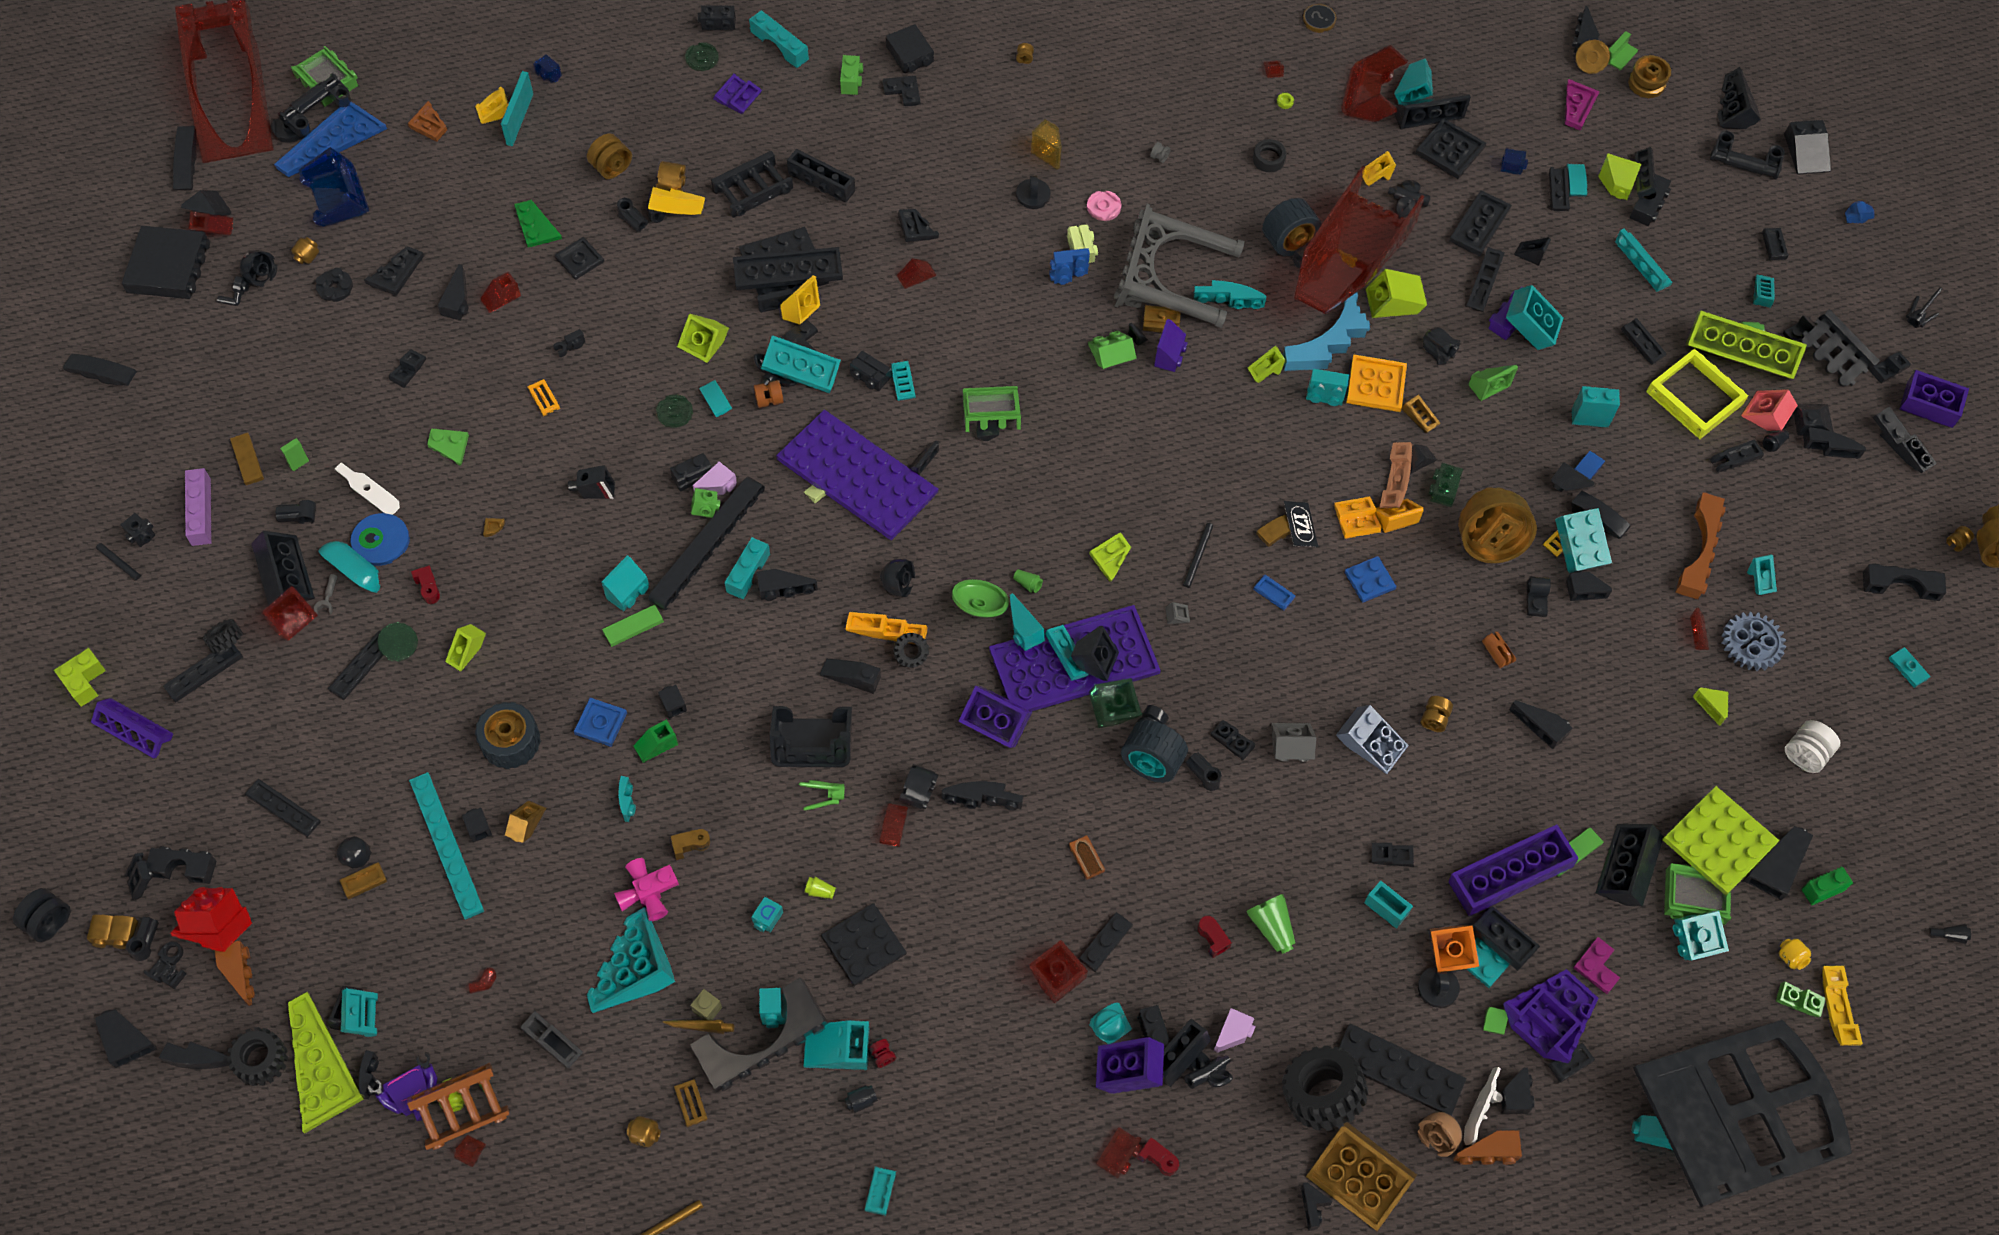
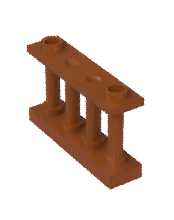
M490 1063L407 1097V1105L410 1111L416 1109V1111L420 1112L430 1136L429 1139L425 1140L426 1150L430 1148L433 1150L445 1145L444 1142L493 1121L494 1123H499L505 1120L507 1115H510L508 1105L500 1108L490 1084V1077L494 1076ZM475 1083L482 1085L492 1112L479 1116L469 1092L470 1086ZM454 1092L461 1093L471 1117V1121L461 1125L458 1124L448 1100L449 1095ZM435 1100L440 1102L451 1128L438 1134L427 1108L429 1106L428 1103Z

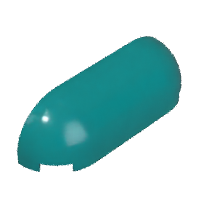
M332 541L324 544L319 549V553L357 585L371 592L377 593L381 586L378 577L379 571L344 542Z

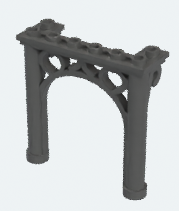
M1146 204L1144 210H1140L1133 226L1135 234L1130 244L1132 251L1128 252L1126 258L1128 265H1125L1122 275L1125 276L1124 280L1121 279L1119 287L1114 294L1113 299H1116L1115 307L1122 306L1123 303L1139 308L1142 302L1157 304L1213 323L1214 326L1222 328L1227 311L1175 294L1161 284L1154 269L1155 253L1161 245L1170 240L1185 239L1239 258L1245 241L1240 239L1234 240L1153 212L1150 204ZM1145 240L1150 247L1142 248L1143 241ZM1139 257L1144 261L1145 264L1137 266ZM1139 271L1146 272L1149 279L1141 280L1138 277Z

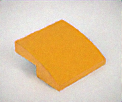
M1370 496L1334 503L1345 539L1381 532V525L1375 515L1376 508Z

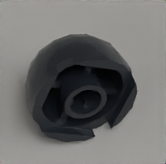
M261 250L250 251L240 261V273L250 284L264 287L265 282L269 278L271 281L276 276L277 265L274 264L275 258L269 252ZM268 274L267 279L262 281L256 279V275L265 276Z
M908 559L891 560L880 574L885 590L891 595L907 597L910 594L913 586H908L911 578H915L913 562Z

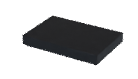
M1493 906L1473 925L1474 934L1517 971L1521 969L1540 947V945Z

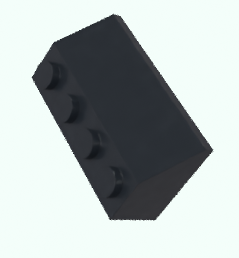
M1457 93L1401 102L1396 105L1394 115L1400 129L1440 123L1443 118L1448 121L1464 119L1471 96L1469 94Z
M262 531L251 544L268 606L284 609L314 599L297 535Z
M1617 824L1596 894L1626 906L1643 907L1664 838L1653 824Z

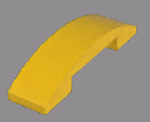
M1823 966V988L1833 1032L1840 1045H1862L1859 1026L1854 1024L1846 991L1849 984L1845 967Z

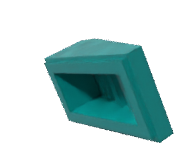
M1756 275L1753 304L1771 308L1775 298L1774 278Z
M909 362L892 363V377L897 400L916 398ZM910 389V392L900 393V391Z

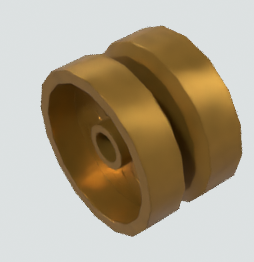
M1648 55L1639 58L1629 77L1630 89L1640 97H1658L1665 90L1671 76L1670 65L1658 56Z
M608 133L600 136L591 144L587 153V160L605 179H613L628 168L632 160V152L614 134Z

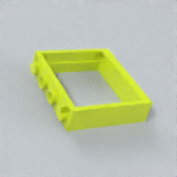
M1695 349L1651 382L1646 391L1699 439L1703 438L1740 408L1748 397L1743 389L1739 388L1729 377L1725 376ZM1689 362L1734 400L1707 423L1701 420L1662 385V383Z

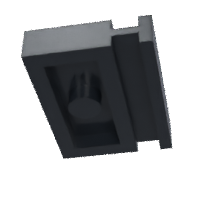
M143 853L134 854L125 873V877H129L127 883L132 900L142 897L149 881L152 879L151 869L147 868L146 861H142Z

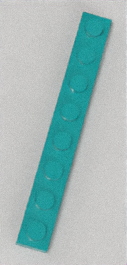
M427 772L410 779L412 789L464 919L466 920L484 912L430 774Z

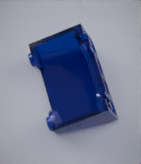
M329 147L298 169L302 184L310 187L313 191L319 209L313 212V220L318 226H329L369 212V207L354 165L349 159L333 148Z

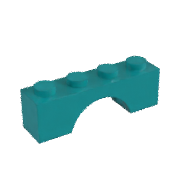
M762 10L749 19L751 33L761 41L769 39L775 43L785 60L794 67L798 68L809 60L808 46Z

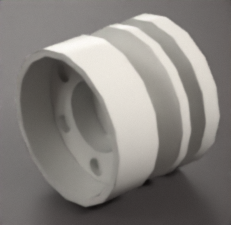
M1809 720L1805 721L1796 735L1785 746V753L1789 760L1804 771L1818 773L1829 761V758L1838 750L1840 740L1837 734L1825 724Z

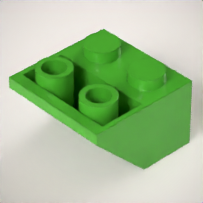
M1120 331L1109 333L1110 336L1094 337L1093 341L1088 342L1098 366L1103 369L1137 359L1132 338Z

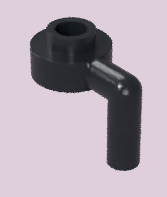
M236 276L233 283L234 297L218 296L217 302L238 306L241 296L249 289V282L242 276Z

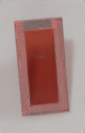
M912 258L898 273L897 277L903 287L907 289L935 277L936 273L929 262Z

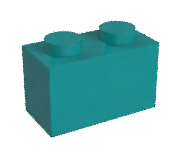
M1381 880L1368 894L1364 902L1396 929L1413 908L1409 902Z

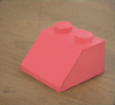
M1789 390L1757 391L1741 416L1767 431H1782L1796 409L1797 404Z

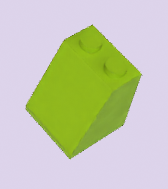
M1385 269L1366 288L1372 318L1418 314L1427 306L1421 278L1418 275Z

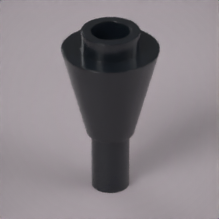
M1966 924L1945 927L1944 929L1930 928V936L1944 937L1966 944L1967 940L1971 939V929L1967 928Z

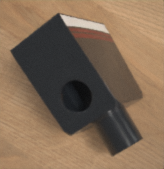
M602 465L578 470L577 480H569L568 488L570 492L579 491L584 499H614L615 481L606 466Z

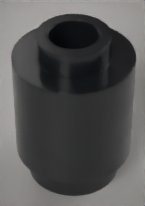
M865 1085L847 1093L848 1097L844 1099L848 1110L853 1109L854 1113L873 1106V1103L878 1101L872 1085L868 1087Z

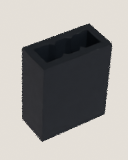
M916 24L886 35V47L904 74L914 72L917 68L929 66L934 62V51Z

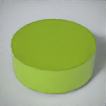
M1282 93L1277 97V105L1280 108L1289 109L1293 106L1294 98L1291 94Z

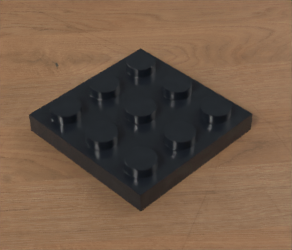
M1443 118L1416 149L1415 154L1459 179L1483 151L1487 143Z
M874 903L821 934L853 986L858 985L907 954Z

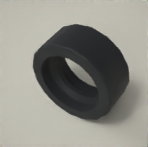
M1262 140L1255 146L1253 163L1261 171L1268 173L1276 172L1284 166L1287 154L1286 149L1277 140ZM1265 150L1274 151L1279 155V159L1275 161L1265 160L1260 156V152Z

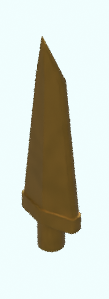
M722 1020L662 1021L675 1028L719 1034L734 1031L733 1023H724Z

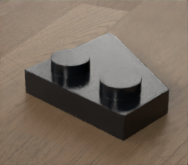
M916 209L898 211L906 242L939 238V233L937 231L934 232L929 227L930 223Z

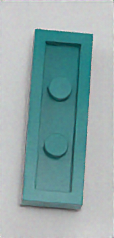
M1064 625L1048 629L1045 635L1071 680L1088 676V673L1077 667L1071 657L1075 644Z

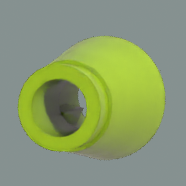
M809 877L804 892L808 893V896L832 899L836 887L817 877Z

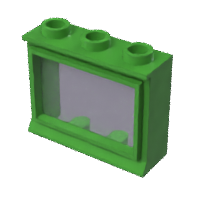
M326 46L297 66H291L295 78H300L305 88L309 86L311 89L319 82H324L330 77L331 73H334L349 91L358 86L356 81L358 78L355 72L349 70L343 60L340 61L333 50L330 51ZM327 96L321 102L325 107L332 103L333 100Z
M1017 386L963 388L966 432H969V421H980V428L985 430L988 428V420H998L999 428L1004 429L1006 428V419H1016L1017 430L1021 429Z
M1674 863L1669 865L1666 869L1664 915H1669L1672 919H1678L1718 910L1723 926L1731 920V891L1725 896L1692 866Z

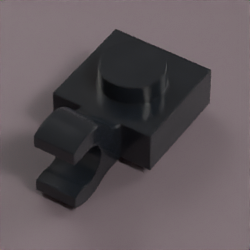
M578 329L564 336L565 340L557 342L553 346L555 351L562 349L558 351L559 357H564L568 349L569 351L579 349L586 342L581 329Z

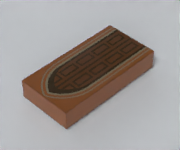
M1088 836L1069 843V847L1087 880L1105 872V868Z

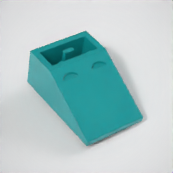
M869 1021L831 1022L824 1026L825 1029L816 1035L812 1033L806 1037L805 1068L867 1070Z

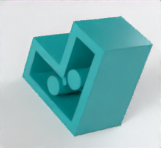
M781 988L760 989V1017L762 1025H766L768 1028L779 1027V1024L786 1023L787 1002Z

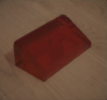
M1696 608L1690 616L1695 649L1709 650L1704 615L1699 608Z

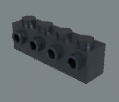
M798 149L787 159L788 174L804 181L807 185L818 188L823 193L826 192L832 195L837 200L846 203L855 192L854 177Z

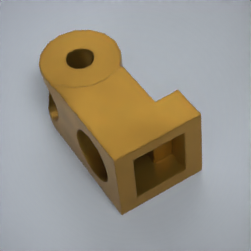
M703 829L671 836L676 860L683 859V853L693 850L704 851L710 846V836Z

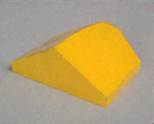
M499 87V90L486 97L480 104H476L481 123L484 124L504 117L509 103L502 87Z

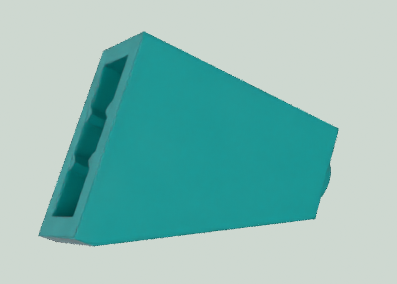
M1426 58L1409 64L1395 91V96L1399 103L1416 101L1433 95L1432 71Z
M1642 1115L1633 1122L1632 1133L1635 1134L1634 1141L1672 1149L1657 1117Z

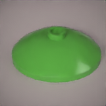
M965 580L959 582L953 588L952 598L961 610L970 615L991 618L1001 615L1008 608L1009 598L1007 594L992 583L982 580Z

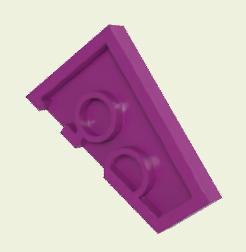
M1568 79L1565 125L1581 130L1600 91Z

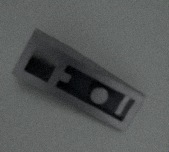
M462 264L458 265L438 304V309L442 316L460 321L463 315H467L469 309L466 275Z
M827 658L820 676L874 694L881 679V670L878 667L863 662Z
M1517 700L1513 702L1509 709L1552 749L1560 744L1573 729L1569 722L1559 715Z

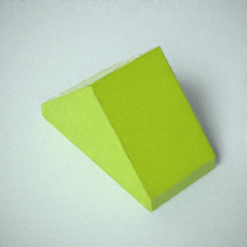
M1699 688L1693 698L1720 726L1728 717V692L1707 688Z

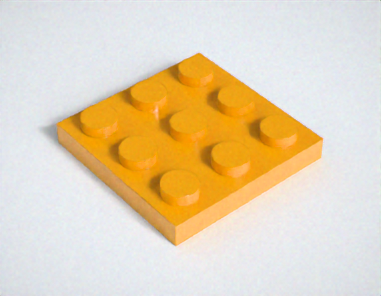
M1353 354L1346 403L1401 412L1407 363Z

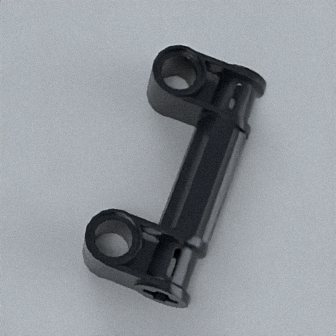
M331 73L330 77L324 82H319L294 102L290 103V107L283 112H278V116L297 136L306 137L311 130L309 121L303 114L327 96L339 107L349 106L351 103L349 89L334 73Z
M1727 130L1720 132L1709 160L1715 159L1723 162L1725 165H1731L1758 173L1759 175H1769L1774 177V179L1778 178L1785 154L1781 146H1771L1764 160L1732 151L1734 134Z

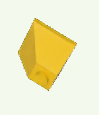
M811 276L781 304L783 320L801 324L819 308L820 300L816 276Z

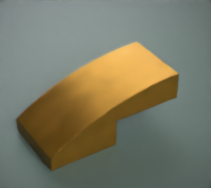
M1286 515L1274 519L1257 530V535L1268 547L1279 539H1284L1291 534Z

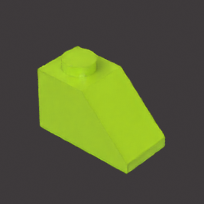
M472 624L458 628L445 662L462 671L481 648L486 633Z

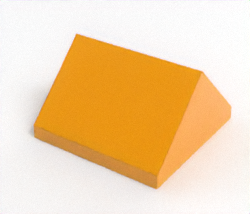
M1404 499L1399 508L1377 507L1375 514L1384 533L1419 523L1424 510L1422 506L1415 502Z

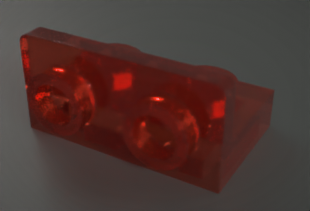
M1119 1127L1096 1165L1116 1178H1119L1121 1173L1126 1175L1131 1166L1129 1160L1132 1155L1137 1157L1142 1148V1145H1140L1142 1138L1139 1136L1135 1138Z

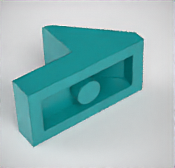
M1773 555L1753 558L1747 574L1754 576L1756 594L1762 595L1777 592Z

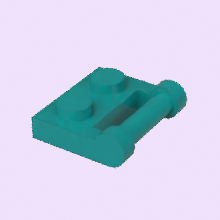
M347 988L342 991L341 1032L360 1034L365 1037L377 1036V1028H375L377 993ZM365 1002H367V1025H366V1026H365Z

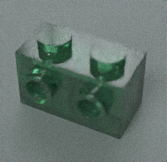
M1441 463L1440 468H1436L1433 479L1436 480L1435 484L1431 483L1428 492L1431 495L1430 501L1452 507L1463 469Z

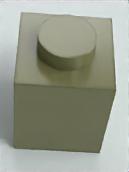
M705 989L702 990L690 1005L693 1013L703 1020H713L722 1009L720 1000Z

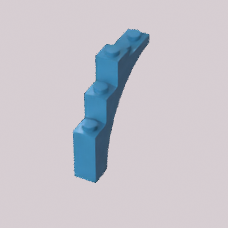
M1353 284L1346 285L1343 312L1331 329L1312 341L1284 347L1285 371L1327 369L1329 363L1332 362V354L1346 353L1348 347L1351 346V338H1363L1366 336V332L1370 329L1369 320H1366L1365 313L1360 314V307L1356 303L1358 293L1357 291H1352L1354 290Z

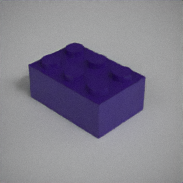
M1915 370L1907 381L1900 410L1953 428L1962 417L1969 388Z
M975 686L959 722L1009 748H1014L1032 712L982 686Z
M1146 1037L1098 1046L1096 1088L1114 1094L1163 1086L1164 1044Z

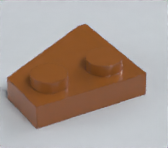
M428 101L408 122L409 128L436 142L447 131L446 125Z

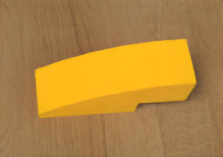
M653 187L648 209L674 214H701L705 197L672 188L670 191Z

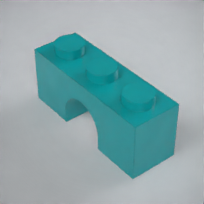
M753 537L750 539L725 581L727 593L741 599L745 598L752 586V578L756 569H762L770 555L769 544Z

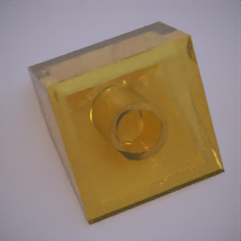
M1044 119L1032 131L1031 153L1058 170L1060 168L1062 148L1059 128L1054 123Z

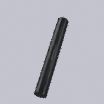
M99 543L96 546L98 551L135 581L141 577L136 570L105 545Z

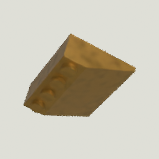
M1346 1122L1306 1177L1378 1231L1415 1180L1417 1174Z

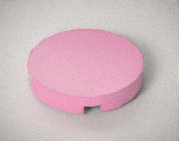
M1097 191L1088 198L1087 210L1097 220H1112L1121 211V201L1116 194L1110 191Z

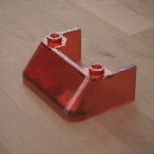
M1389 45L1356 62L1351 68L1342 112L1349 117L1373 122L1380 121L1397 112V108L1380 94L1381 86L1384 83L1390 82L1393 78L1394 69L1407 64L1408 60L1392 45Z

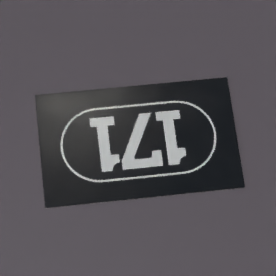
M1284 501L1294 546L1318 547L1309 504L1306 502Z

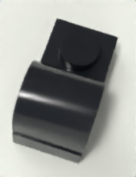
M1530 576L1527 580L1528 616L1547 617V597L1551 587L1550 578Z

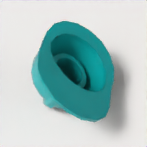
M1113 1003L1098 1012L1089 1024L1095 1034L1107 1044L1116 1042L1132 1029L1119 1003Z

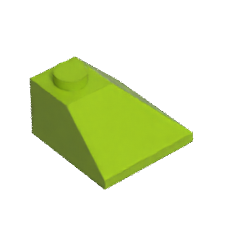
M1607 154L1598 177L1610 195L1618 199L1627 200L1641 164Z
M689 314L677 347L708 363L723 344L729 328L715 320Z

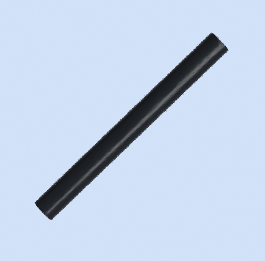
M1206 523L1184 581V587H1191L1214 526L1212 523Z

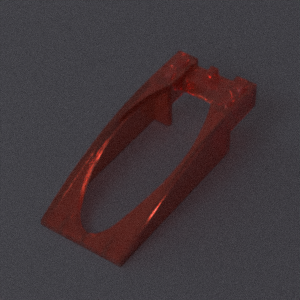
M227 0V3L214 5L213 1L206 2L207 6L194 8L193 4L176 6L175 11L185 79L203 163L273 151L259 48L253 35L250 9L247 1ZM231 25L242 52L246 51L252 79V107L248 134L243 144L239 147H230L220 139L200 105L194 61L207 59V54L201 41L200 30Z

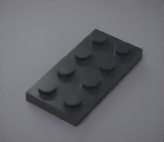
M1481 190L1450 237L1449 242L1481 256L1512 205Z

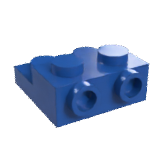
M1089 248L1054 252L1053 259L1050 260V280L1054 281V284H1067L1072 282V276L1074 275L1081 277L1088 274Z

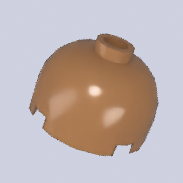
M1444 1112L1431 1113L1418 1125L1420 1126L1418 1136L1421 1142L1428 1148L1430 1143L1439 1152L1437 1154L1439 1156L1448 1157L1458 1148L1461 1142L1462 1130L1458 1122Z

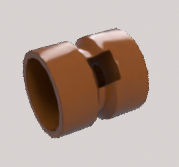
M779 380L771 381L768 385L764 383L754 385L758 408L768 407L770 403L773 405L784 403ZM768 390L770 398L765 399L764 391Z

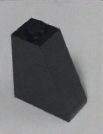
M116 1009L106 1010L100 1016L94 1018L109 1063L115 1068L157 1050L156 1045Z

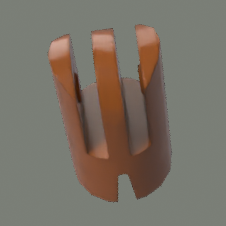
M1494 632L1495 634L1491 633L1486 636L1482 643L1498 667L1502 668L1515 662L1516 657L1499 632Z

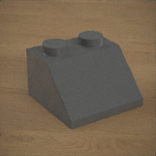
M1271 723L1275 759L1280 761L1298 759L1304 762L1309 761V759H1315L1316 735L1311 723Z

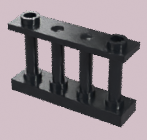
M769 151L711 179V184L715 194L723 192L732 204L730 206L731 216L734 218L744 215L746 211L781 194L789 193L793 189V181L791 176L783 180L774 167L776 165L775 155L772 151ZM765 170L769 171L777 183L768 187L759 173ZM750 177L754 178L762 191L753 194L744 180ZM738 185L747 198L738 202L729 188Z

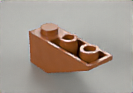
M236 941L225 952L215 950L216 965L242 999L249 1006L252 1005L251 998L255 997L253 986H250L249 979L252 978V970L250 966H247V959H250L248 947H245L241 941Z
M1496 1131L1457 1153L1453 1160L1460 1161L1461 1165L1473 1164V1161H1481L1483 1165L1494 1164V1161H1502L1505 1165L1515 1164L1522 1157L1519 1131Z

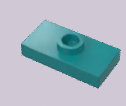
M1905 647L1888 658L1914 688L1931 677Z
M875 1167L865 1211L886 1216L896 1171Z

